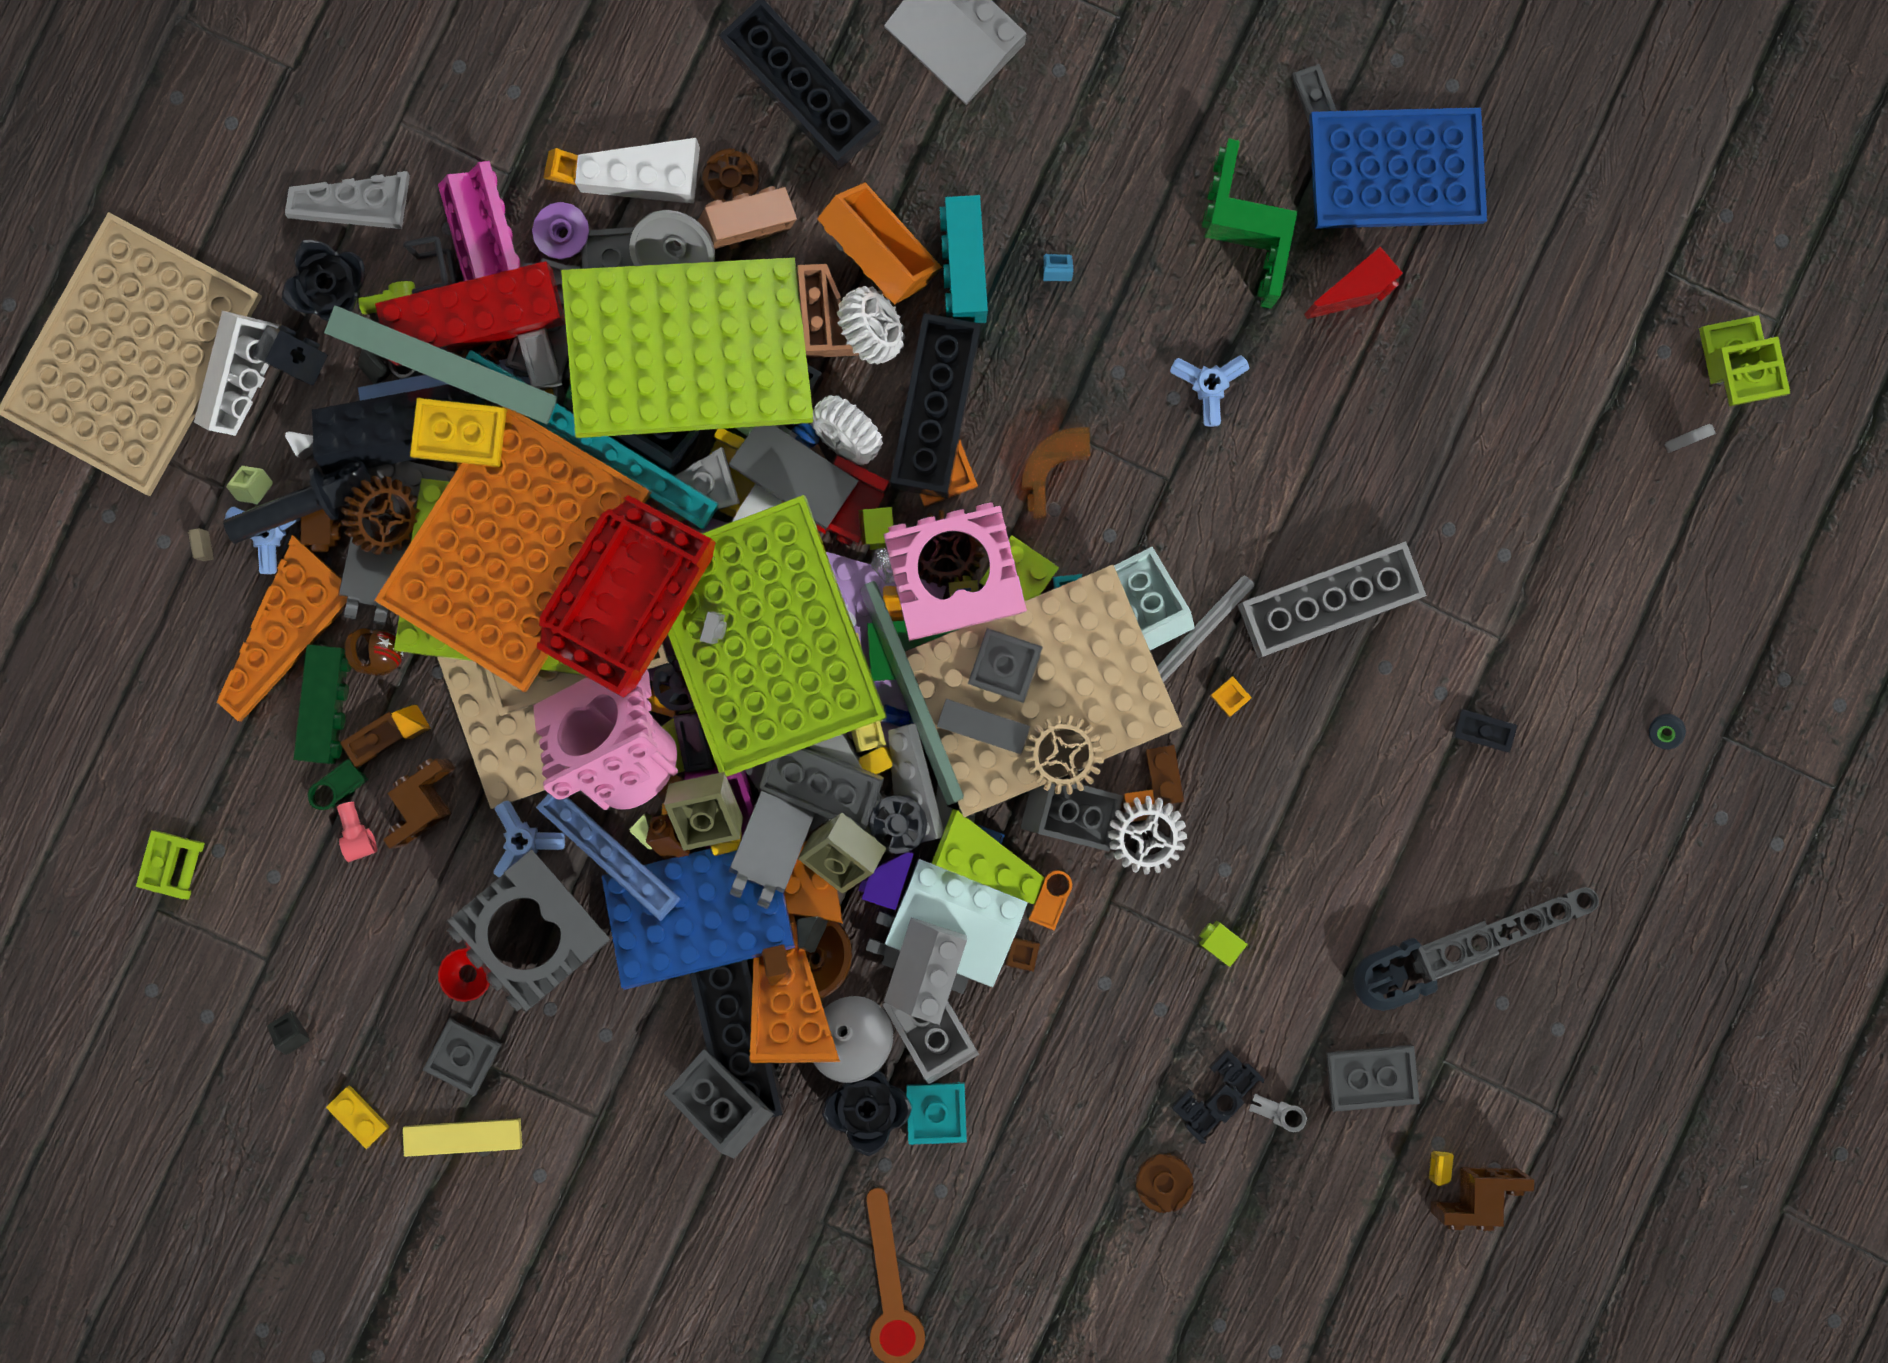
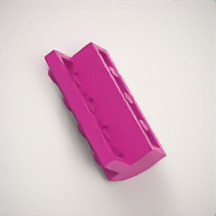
M490 161L478 162L469 173L447 174L438 184L464 281L520 268V259L515 253L512 244V230L507 226L504 215L505 205L499 197L497 190V176L492 171Z

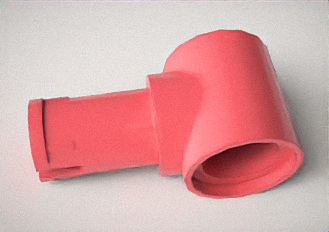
M351 801L338 805L336 808L344 830L342 832L343 837L339 839V845L345 860L351 862L376 853L378 849L374 835L369 828L365 829V826L361 825L354 802Z

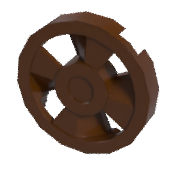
M728 148L720 150L709 157L702 174L705 191L713 201L722 200L723 203L728 202V200H723L726 190H732L733 198L743 193H748L749 196L755 195L759 187L760 176L757 165L750 155ZM728 157L740 158L737 166L729 165ZM710 171L718 173L719 178L709 179ZM753 175V186L742 183V176Z

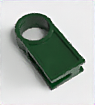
M348 758L311 786L308 792V801L315 809L330 810L367 782L368 778ZM321 785L329 786L333 791V800L326 807L320 806L315 800V792Z

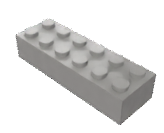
M1406 542L1246 600L1239 603L1238 607L1257 658L1427 595Z

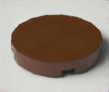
M1159 1153L1147 1158L1140 1165L1136 1174L1135 1187L1140 1200L1149 1209L1158 1213L1174 1212L1181 1209L1189 1201L1193 1193L1194 1183L1190 1168L1181 1158L1172 1154Z

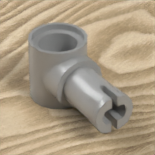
M1255 1093L1253 1101L1262 1106L1259 1107L1251 1104L1250 1112L1272 1119L1274 1124L1284 1127V1129L1290 1132H1298L1304 1128L1307 1117L1303 1109L1282 1101L1279 1104ZM1290 1110H1296L1302 1116V1122L1297 1127H1290L1285 1122V1115Z

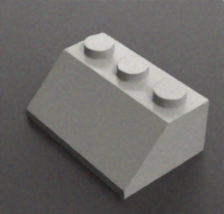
M911 917L884 1002L910 1016L940 1025L967 942V935Z

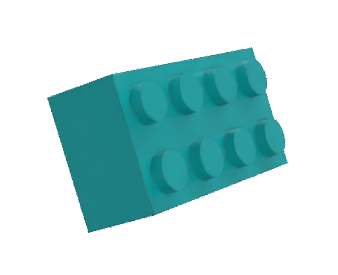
M980 195L945 197V206L940 207L941 232L946 231V235L942 236L941 243L942 260H948V264H943L944 288H950V293H945L946 317L952 316L953 319L986 323L988 307Z

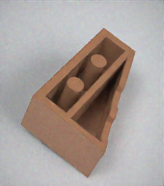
M774 186L762 189L759 191V194L749 196L748 193H743L735 196L732 201L724 203L722 200L712 201L706 205L697 222L708 232L713 242L714 250L727 245L732 250L739 247L738 242L752 238L758 241L789 230L797 218L786 187L776 189Z
M827 264L798 265L796 273L806 358L859 355V353H853L851 345H847L846 337L841 335L843 330L838 325L841 319L837 315V312L840 310L838 304L841 302V297Z

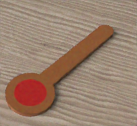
M875 1187L867 1194V1207L883 1313L872 1325L870 1344L874 1354L884 1363H911L921 1354L924 1348L925 1331L919 1318L913 1313L904 1310L888 1196L884 1189Z

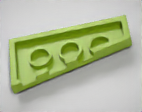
M952 810L932 864L1035 905L1045 878L967 817H963V814L958 810Z

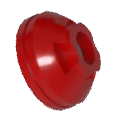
M467 948L458 949L448 954L442 960L438 971V981L441 989L450 998L461 1002L479 998L490 986V983L486 980L487 974L483 968L479 967L477 969L467 958L466 952L469 951ZM465 965H472L476 969L477 976L472 982H466L461 978L460 971Z

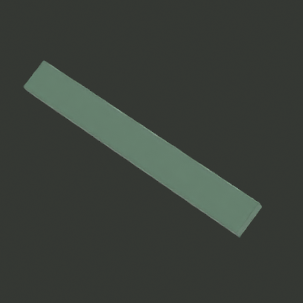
M335 305L324 331L325 334L545 424L549 423L559 398Z
M875 581L869 582L860 589V593L913 723L917 727L920 740L947 806L963 799L964 795L878 585Z

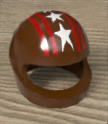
M367 628L358 629L351 632L345 642V654L350 666L359 673L383 676L391 673L401 664L404 652L394 650L396 635L383 629H376L374 631ZM361 635L369 644L370 664L361 663L356 654V642Z

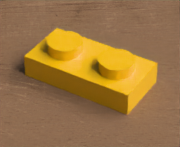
M350 1085L326 1107L365 1149L370 1147L390 1127Z

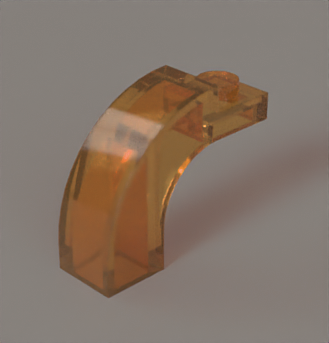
M1089 427L1069 428L1056 432L1043 440L1030 455L1022 475L1021 491L1032 490V494H1027L1028 512H1033V519L1046 517L1045 481L1051 469L1065 461L1089 460Z

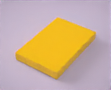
M417 398L410 457L500 467L507 409L497 406Z

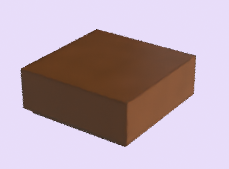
M1014 937L1005 965L1034 972L1040 943Z

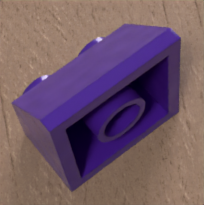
M914 851L901 853L877 865L874 873L861 881L858 891L864 893L862 900L896 910Z

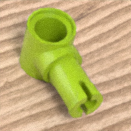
M411 281L395 282L389 284V290H384L383 294L359 298L361 313L364 315L376 313L375 303L412 294L415 283Z

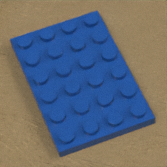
M1481 108L1311 112L1309 115L1315 229L1484 224L1487 222Z
M710 848L690 853L688 856L674 857L644 865L681 899L660 921L609 874L602 875L621 988L626 990L762 956V951L765 948L784 945L786 950L795 948L784 893L775 890L768 909L757 905L764 887L747 880L741 898L729 894L737 876L729 872L737 850L714 856Z

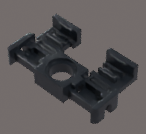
M1227 1048L1209 1066L1214 1073L1218 1071L1224 1076L1222 1078L1224 1083L1205 1102L1207 1107L1203 1106L1204 1102L1202 1100L1198 1103L1192 1097L1194 1093L1189 1088L1170 1106L1186 1122L1185 1127L1202 1144L1207 1143L1203 1138L1220 1120L1226 1123L1245 1103L1241 1098L1259 1080L1264 1083V1078L1249 1063H1241ZM1222 1095H1229L1233 1101L1231 1108L1226 1111H1222L1217 1107V1100Z

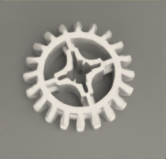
M866 286L859 287L847 293L838 304L840 310L837 312V315L841 319L838 322V325L843 330L841 335L846 337L847 345H851L853 353H859L861 360H867L869 364L876 363L877 365L896 357L900 353V349L904 347L903 340L905 339V335L902 332L904 326L899 320L901 316L897 315L895 311L896 306L893 307L890 304V300L884 298L882 291H876L873 286L869 288Z
M829 395L816 404L813 410V423H811V426L816 430L815 433L822 439V442L829 449H832L836 455H840L844 459L861 466L868 464L870 460H873L878 455V451L883 444L882 436L877 431V426L872 424L871 419L864 414V411H860L856 405L850 404L847 399L843 400L839 396Z
M1146 796L1145 804H1141L1137 797L1134 798L1136 806L1131 808L1130 804L1125 802L1123 805L1127 812L1123 813L1120 810L1115 812L1120 821H1110V826L1116 830L1108 831V837L1115 839L1109 843L1110 849L1116 850L1114 857L1117 860L1123 858V867L1126 868L1133 862L1132 871L1135 873L1139 871L1140 866H1143L1144 874L1148 875L1150 867L1153 866L1156 873L1161 872L1160 864L1164 863L1165 867L1170 868L1169 858L1171 857L1174 860L1180 858L1175 850L1182 851L1185 849V845L1180 841L1187 839V834L1181 831L1186 825L1184 821H1178L1181 814L1179 811L1172 812L1173 805L1171 803L1166 804L1162 808L1163 800L1161 798H1157L1153 805L1150 796ZM1148 815L1147 819L1140 824L1131 823L1139 816ZM1159 817L1163 818L1170 825V838L1157 830ZM1151 830L1153 837L1149 838V840H1143L1142 833ZM1125 833L1130 834L1131 838L1138 840L1136 853L1129 850L1125 845ZM1153 847L1163 848L1153 855H1148V852Z

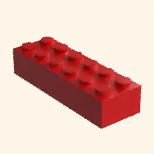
M547 261L375 303L380 324L450 353L518 337V335L542 328L550 329L566 325L553 269ZM391 361L396 366H401V364Z

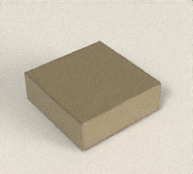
M200 528L189 530L193 558L201 561L213 560L209 531Z

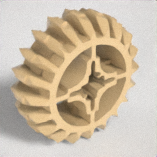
M1056 715L1057 724L1052 725L1049 718H1046L1044 722L1048 727L1043 731L1039 725L1034 727L1040 733L1038 738L1031 734L1028 735V739L1035 742L1034 747H1024L1025 751L1033 752V757L1024 758V762H1034L1035 766L1029 768L1027 772L1028 774L1039 772L1040 775L1034 780L1036 784L1041 783L1043 779L1047 780L1044 790L1049 791L1051 785L1055 784V793L1059 795L1062 786H1066L1067 794L1070 795L1073 793L1071 785L1076 784L1079 791H1083L1084 787L1080 781L1085 778L1089 784L1094 782L1088 776L1090 771L1097 775L1100 774L1101 771L1093 767L1094 762L1104 763L1103 758L1095 757V753L1103 752L1104 747H1094L1093 743L1099 741L1101 737L1100 735H1095L1092 738L1089 737L1088 734L1094 729L1092 725H1089L1085 730L1081 729L1084 719L1080 718L1077 724L1073 725L1072 715L1067 716V723H1062L1061 715ZM1057 731H1073L1084 740L1071 745L1066 744L1062 741ZM1050 736L1054 744V751L1049 757L1040 761L1041 745ZM1056 741H1059L1062 747L1065 746L1066 750L1068 747L1071 750L1078 747L1069 755L1071 769L1067 763H1063V760L1059 762L1056 759L1050 762L1060 754ZM1089 748L1088 763L1079 774L1074 765V758L1082 750ZM1057 764L1062 765L1066 768L1071 779L1054 778L1047 774L1045 769Z

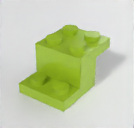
M1759 315L1699 328L1710 383L1724 382L1729 407L1790 394L1779 337L1764 339Z

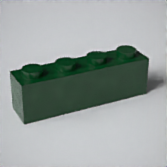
M307 644L293 760L336 764L337 758L339 759L341 756L342 745L340 744L341 741H339L340 730H343L346 718L342 709L343 701L347 700L349 694L346 675L351 670L344 648Z

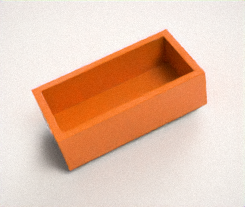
M866 182L835 195L817 218L824 226L825 231L837 240L843 247L844 252L855 260L862 268L863 273L874 281L882 290L883 295L891 300L894 305L923 290L942 268Z

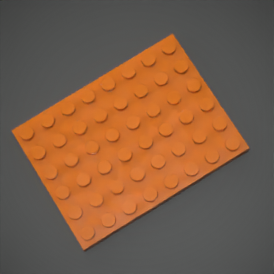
M506 408L507 413L500 467L461 463L374 601L526 693L549 655L536 648L537 642L540 643L541 638L540 615L600 515L609 508L613 510L625 501L623 498L627 495L645 503L651 492L526 416Z

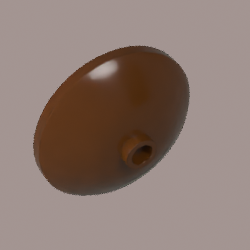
M795 916L794 918H795L796 924H797V921H798L797 919L806 918V917H803V916ZM827 920V926L815 952L805 951L820 999L833 993L843 983L849 972L852 959L851 943L846 931L838 922ZM817 955H820L821 961L816 964L815 958Z

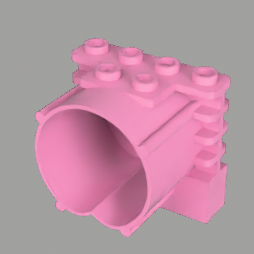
M993 502L978 505L975 512L967 514L962 509L946 514V519L938 521L933 516L917 521V526L906 528V524L888 527L889 532L884 534V540L909 641L1022 614L1027 611L1019 577L1016 573L1001 506L994 507ZM947 531L967 533L976 538L988 554L990 571L987 582L977 592L958 590L948 599L935 598L924 588L919 578L918 559L920 552L931 538Z
M648 669L636 688L624 698L587 677L533 705L536 732L543 737L539 740L540 748L544 751L541 753V761L545 764L542 767V775L547 778L543 782V786L555 799H564L581 790L604 810L609 807L631 809L648 802L656 796L666 785L670 777L678 773V769L675 767L677 760L675 741L649 713L651 711V703L647 698L651 697L652 694Z

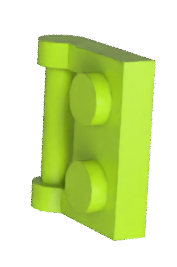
M152 830L136 887L189 900L192 892L189 888L199 852H203L205 843ZM181 847L188 850L178 886L175 887L170 885Z

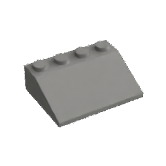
M903 0L884 25L885 29L965 105L1025 45L1026 32L992 0Z

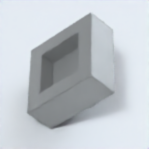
M718 612L707 613L700 641L715 644L718 643V639L724 637L727 622H723L724 614Z

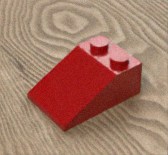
M1379 247L1317 299L1304 315L1309 319L1368 305L1376 298L1381 302L1399 285L1397 279L1403 272L1386 252Z

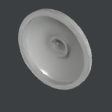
M661 210L645 216L636 225L630 238L629 249L634 266L715 262L714 245L708 232L695 219L678 211ZM674 241H678L681 246L675 245Z
M849 996L832 1002L824 1008V1012L840 1062L813 1063L825 1076L838 1082L850 1083L868 1078L885 1063L890 1054L893 1044L891 1021L887 1013L876 1002L865 997ZM844 1029H848V1033L841 1037V1032Z

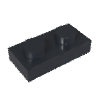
M1459 709L1452 737L1510 753L1518 725Z

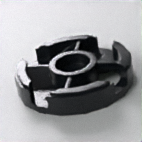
M676 655L667 657L669 663L658 666L654 672L652 683L654 694L659 702L670 710L690 711L695 706L682 671L676 672L671 663L676 661L677 657ZM662 683H669L670 689L661 693L659 687ZM683 695H687L691 703L683 705Z
M900 794L888 796L873 808L869 819L870 833L878 842L886 847V852L895 854L909 852L920 845L926 836L928 825L926 814L920 804L911 797ZM905 803L915 808L908 816L901 812ZM883 807L891 814L886 820L878 817ZM909 830L917 833L918 837L915 841L907 833ZM888 833L893 836L891 843L884 840Z

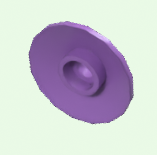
M564 202L550 204L543 208L534 220L532 228L534 242L538 249L550 258L559 260L571 258L579 253L587 243L589 235L588 220L582 211L572 204ZM562 229H567V236L560 238L559 232Z

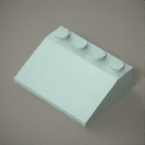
M1153 547L1114 565L1149 650L1195 628L1189 607Z
M919 859L914 867L884 945L899 951L901 950L911 917L967 935V942L957 974L993 987L1028 902Z

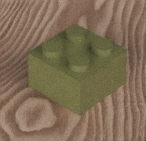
M725 772L668 784L664 806L684 851L740 839L743 816Z
M841 812L811 834L798 860L843 894L874 873L886 847Z

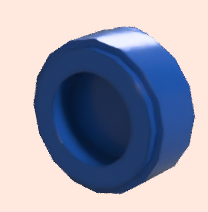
M802 423L793 428L792 432L797 434L795 439L809 449L819 444L820 437L816 435V430L812 428L811 424Z

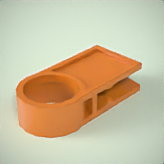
M1054 870L1045 876L1035 905L1028 918L1030 921L1055 930L1072 890V880L1067 873L1061 870ZM1055 874H1063L1068 880L1067 891L1059 896L1052 895L1047 889V880Z

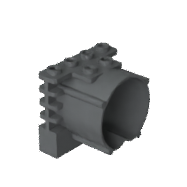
M532 849L507 869L501 877L491 883L489 887L447 920L450 926L447 932L457 943L463 941L467 945L469 951L466 952V956L477 969L479 967L483 968L487 974L486 980L496 991L502 988L505 993L509 994L505 999L517 1012L522 1009L525 1013L610 940ZM512 900H535L540 906L542 918L548 922L555 923L560 929L561 938L555 954L545 964L529 970L510 968L501 963L490 949L487 933L491 918L501 906Z

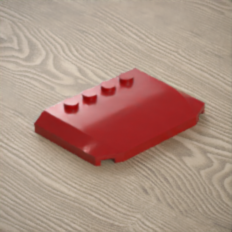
M630 495L624 497L625 501L613 510L609 508L600 515L540 615L541 638L540 643L537 642L536 647L623 698L638 685L711 562L716 544L711 538Z

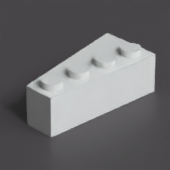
M696 138L580 154L577 160L575 184L582 193L694 203L700 146Z
M222 311L194 423L210 431L236 436L253 403L251 399L257 388H261L265 380L263 376L269 367L268 364L252 357L266 326L269 325L278 329V324Z

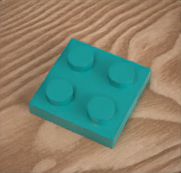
M964 1082L906 1085L907 1098L912 1107L908 1118L909 1145L967 1142Z

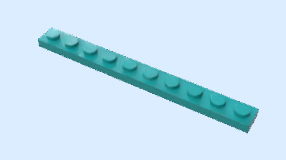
M470 350L465 358L523 382L473 350ZM556 403L548 424L526 416L645 487L651 492L650 497L701 529L707 527L720 505L611 436L576 438L574 414L559 403Z

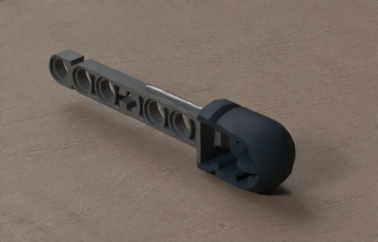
M1584 887L1489 925L1483 921L1423 946L1417 939L1410 938L1403 941L1400 947L1393 945L1362 959L1355 968L1353 976L1355 992L1362 1003L1371 1009L1386 1011L1398 1008L1417 1000L1420 994L1428 996L1438 990L1437 979L1499 955L1498 950L1595 911L1599 905L1598 895L1591 888ZM1580 893H1586L1591 898V905L1588 909H1582L1577 904V897ZM1555 903L1562 905L1565 909V915L1561 920L1555 919L1551 915L1550 910ZM1527 914H1533L1538 918L1539 925L1537 929L1529 930L1525 926L1524 918ZM1501 925L1504 928L1517 925L1519 929L1508 935L1509 940L1506 937H1500L1498 933L1502 930ZM1481 935L1484 937L1486 947L1483 951L1473 949L1471 945L1473 936ZM1449 945L1455 946L1459 950L1460 955L1456 962H1451L1445 957V949ZM1411 952L1415 960L1412 965L1416 974H1421L1424 983L1411 985L1407 991L1402 992L1399 988H1402L1403 982L1409 977L1404 966L1396 967L1393 964L1390 965V959H1400L1410 955ZM1388 966L1389 971L1385 973L1379 971L1380 968ZM1393 985L1399 989L1388 992V987Z

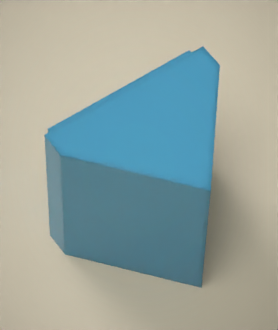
M1044 255L1043 281H1072V255Z

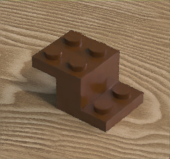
M430 758L417 766L419 772L410 777L405 775L392 784L394 789L387 794L406 822L400 821L388 830L390 835L383 840L389 849L406 846L452 814L432 786L456 769L449 759L436 758L433 760Z
M1461 1167L1460 1202L1431 1201V1213L1451 1230H1464L1465 1226H1476L1478 1230L1493 1231L1494 1226L1504 1227V1191L1508 1195L1523 1196L1524 1191H1534V1179L1519 1168Z

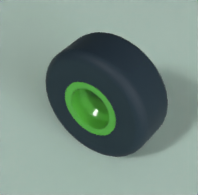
M1663 714L1656 717L1649 727V737L1652 743L1665 750L1678 747L1686 735V727L1683 721L1672 714ZM1668 728L1672 731V735L1666 736L1662 730Z

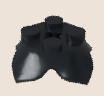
M302 240L294 257L296 274L285 282L282 300L296 311L317 314L325 321H329L334 305L352 312L359 299V291L365 279L363 260L353 252L337 253L329 245L321 241ZM326 279H330L333 282L329 289L322 288V286L326 285L324 283Z
M877 1070L868 1078L857 1082L844 1083L841 1088L835 1090L827 1098L823 1106L822 1116L831 1128L846 1133L849 1143L855 1150L863 1155L871 1156L885 1146L893 1129L899 1128L906 1123L912 1107L905 1093L891 1085L885 1075L880 1070ZM864 1101H870L871 1105H875L876 1109H872L869 1115L864 1114V1110L860 1111L859 1106L864 1105Z

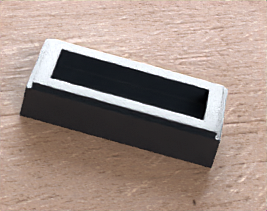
M697 712L673 716L685 773L713 769L715 767L714 758Z

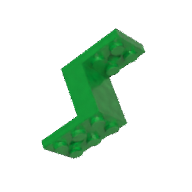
M1228 138L1225 147L1219 148L1218 155H1216L1212 172L1217 173V175H1214L1207 195V200L1212 202L1208 203L1207 210L1204 212L1201 228H1206L1205 238L1269 250L1266 253L1263 269H1266L1267 273L1264 276V280L1260 282L1257 297L1262 298L1261 307L1272 309L1281 296L1297 211L1229 197L1240 141Z

